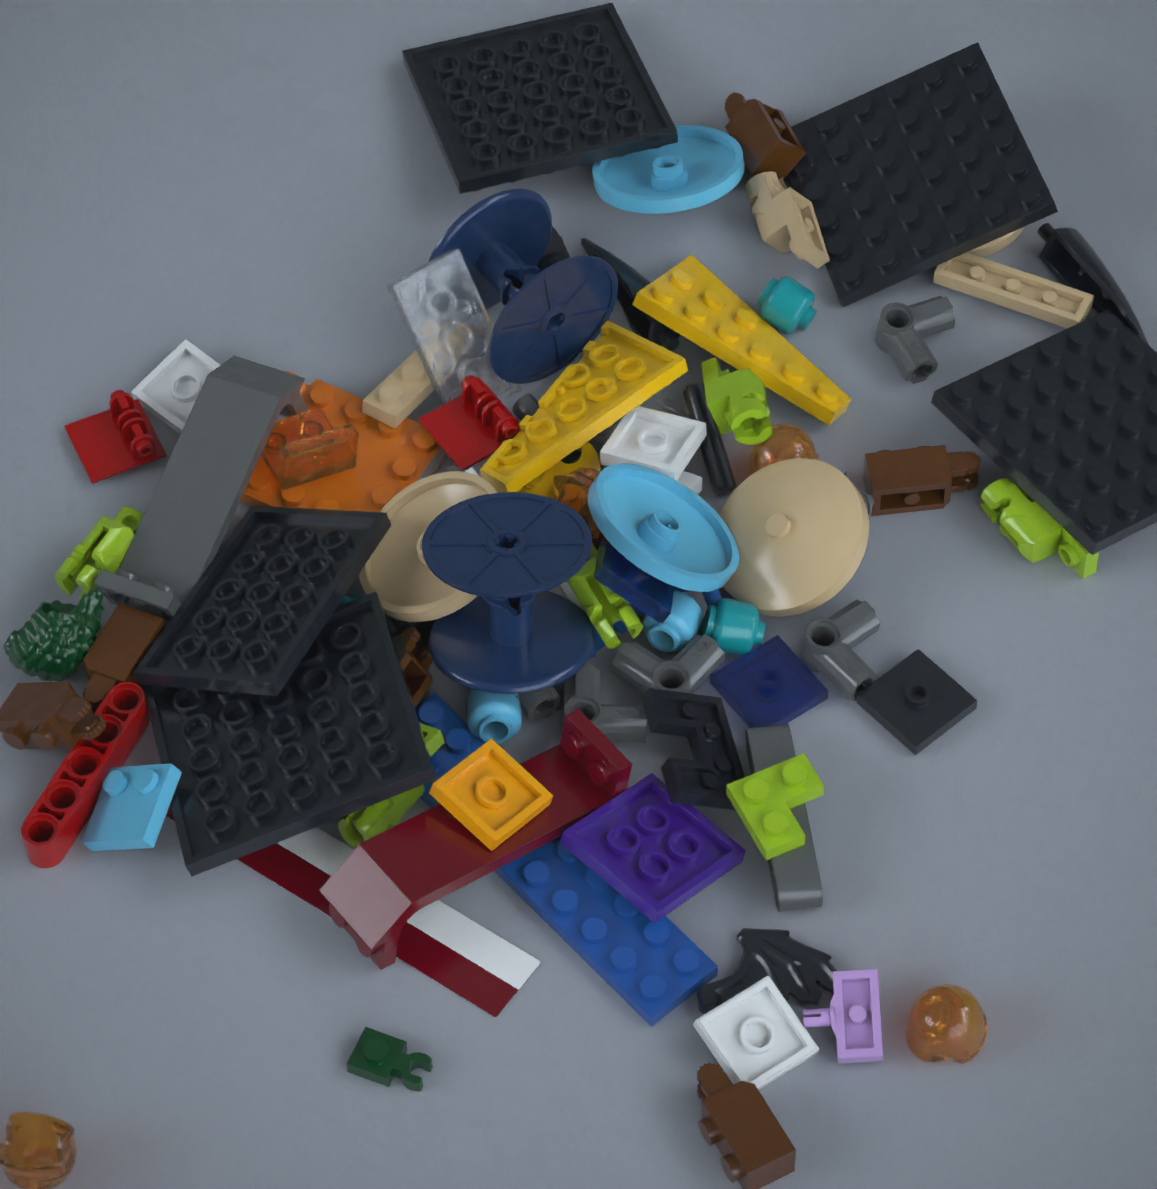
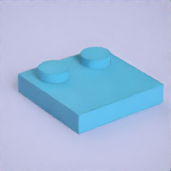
M171 763L110 768L103 781L102 790L81 843L91 851L154 848L182 772Z

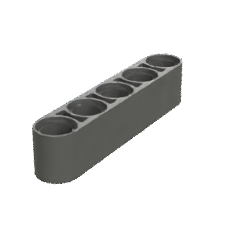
M789 724L745 729L746 749L751 774L796 756ZM805 803L790 809L805 833V845L767 860L778 912L822 907L823 905L821 879Z

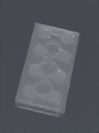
M451 249L387 285L442 405L462 395L461 382L469 375L481 378L501 402L523 391L520 383L514 384L502 380L491 367L489 361V342L494 326L459 249Z

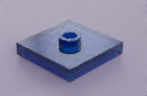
M603 537L599 544L594 579L657 622L663 624L671 614L675 586L662 582L635 566Z
M779 635L710 674V684L749 728L787 724L828 699L827 688Z

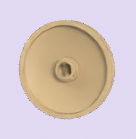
M808 458L779 461L749 476L730 495L719 514L733 534L739 550L738 567L723 587L737 601L753 604L758 608L759 614L773 617L805 613L830 600L852 578L862 561L867 547L869 516L866 504L859 490L834 466L823 461Z
M460 471L434 474L420 479L400 491L379 511L387 513L392 525L359 573L360 583L365 593L368 595L376 591L385 614L407 622H424L438 619L461 609L474 600L477 595L457 590L445 584L431 572L423 557L422 539L429 524L449 507L470 498L498 493V491L482 477Z

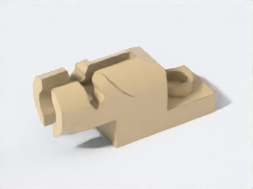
M763 172L748 180L745 189L748 201L751 205L754 204L752 206V214L756 218L761 239L782 254L792 251L799 260L804 259L817 269L829 262L830 259L812 202L791 187L787 188L783 177L778 179L776 172Z

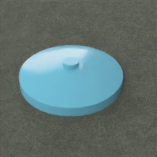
M675 125L678 133V143L627 154L623 157H614L594 162L592 174L595 191L609 205L635 213L663 214L697 208L726 195L740 182L744 174L743 151L736 139L720 130L697 125Z
M620 463L604 468L590 486L587 498L588 507L599 530L619 553L654 578L681 589L709 592L724 586L737 569L739 550L735 538L726 523L706 501L677 480L648 467Z

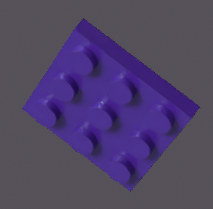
M653 773L563 831L560 842L654 923L743 861L746 852L743 847L692 805L671 803L666 784Z

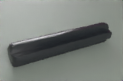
M701 382L689 384L683 391L690 418L706 423L707 435L699 447L713 491L716 495L731 493L736 487V481L720 431L706 403L704 384Z

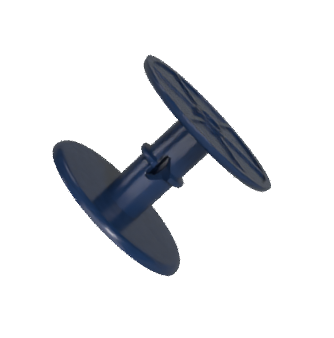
M510 189L496 193L478 202L463 213L447 229L435 246L424 275L426 299L434 309L445 315L468 316L484 311L499 302L505 305L492 330L489 342V361L499 378L514 384H525L544 379L563 369L583 353L582 349L589 341H594L600 334L601 327L608 321L613 311L618 294V279L614 269L609 263L598 257L575 256L552 264L542 271L536 267L544 255L550 240L552 215L545 199L538 193L528 189Z
M504 492L481 495L459 502L440 513L429 524L422 539V553L431 572L445 584L462 592L477 595L474 600L461 609L436 619L431 628L428 639L429 653L436 667L444 675L463 686L475 690L515 694L537 691L561 683L577 673L586 664L592 655L595 645V633L590 619L575 603L561 595L548 591L571 579L580 571L589 558L592 548V534L587 522L571 507L552 498L529 493Z

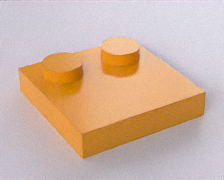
M492 738L435 781L429 792L491 851L547 808L553 799V795Z

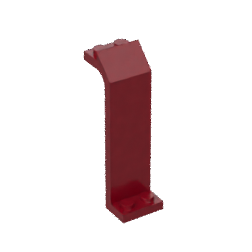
M580 709L565 715L561 739L558 745L520 763L528 773L553 795L550 805L493 851L489 850L446 808L438 804L360 843L321 887L319 891L330 903L329 912L335 924L340 928H344L350 934L362 955L370 957L380 970L395 963L400 932L407 920L418 910L562 836L563 831L627 790L632 763Z

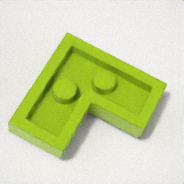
M805 753L727 784L726 794L764 859L769 860L805 845V833L790 809L823 796L824 784Z

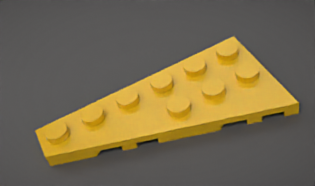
M692 254L637 292L632 304L633 306L738 370L750 369L758 376L765 387L827 425L832 424L846 412L851 398Z
M606 321L601 327L602 335L596 342L589 341L582 349L584 356L578 363L568 365L539 399V409L533 416L526 415L519 423L520 431L513 439L504 440L481 467V477L501 493L521 490L533 479L551 469L560 460L576 449L581 448L587 441L612 426L614 422L634 408L642 405L644 401L686 373L688 368L685 358L613 322Z

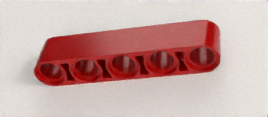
M122 682L109 690L94 715H100L107 723L104 731L94 739L77 741L24 820L21 827L22 839L28 859L36 867L51 868L58 865L64 859L91 817L109 769L112 767H123L148 728L150 722L144 691L139 685L132 682Z

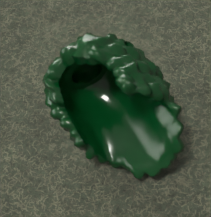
M95 586L88 594L82 596L78 605H73L72 603L62 604L59 600H54L52 603L42 602L41 606L31 615V620L25 622L19 631L14 630L3 645L5 653L9 656V660L14 664V667L22 669L29 676H38L40 680L49 682L54 680L60 682L64 678H68L76 673L77 666L84 662L83 658L96 640V633L101 627L100 615L104 611L101 605L103 600L101 589Z

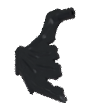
M743 928L737 935V941L743 948V955L732 975L698 988L697 1000L699 1011L702 1014L708 1013L768 975L787 1002L789 995H791L800 1004L818 1005L822 993L816 983L834 994L833 971L837 970L829 962L832 958L830 955L796 941L789 936L790 932L788 930Z

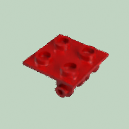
M469 375L462 380L461 396L418 418L420 424L461 472L492 456L504 440L513 439L520 431V422L481 378L474 377L473 375Z
M116 390L111 394L109 410L64 426L92 484L167 457L139 399L133 400L132 396L124 390Z

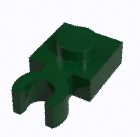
M365 1027L346 1063L347 1071L351 1074L389 1087L393 1078L397 1077L402 1080L403 1085L407 1089L412 1091H421L423 1082L421 1077L412 1075L411 1072L417 1068L431 1072L433 1065L431 1057L427 1054L414 1052L407 1055L406 1041Z

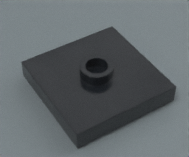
M919 649L857 694V704L914 755H917L977 708V699Z

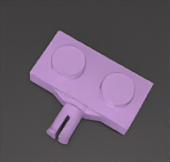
M878 969L833 971L834 994L830 1002V1008L803 1009L804 1027L831 1026L837 1042L838 1064L884 1061Z

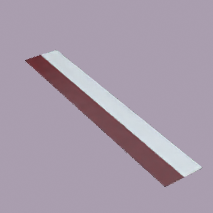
M170 803L166 817L175 822ZM316 827L236 860L331 917L329 912L330 903L319 890L354 849ZM439 900L421 908L407 920L400 932L396 957L495 1018L502 1012L541 963L538 959Z

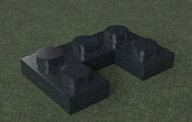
M649 688L641 699L650 731L652 733L687 737L694 759L687 760L669 757L662 765L661 770L671 803L735 810L726 794L727 784L742 779L745 775L721 697Z

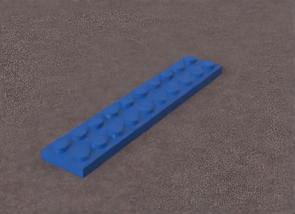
M435 693L415 707L419 723L441 730L445 742L430 757L437 779L424 784L425 791L420 797L430 808L440 804L429 794L432 784L486 743L480 737L472 735L467 723ZM562 836L494 871L651 1027L696 993L698 988L707 984L718 975V966L667 916L656 923L651 921L560 843Z

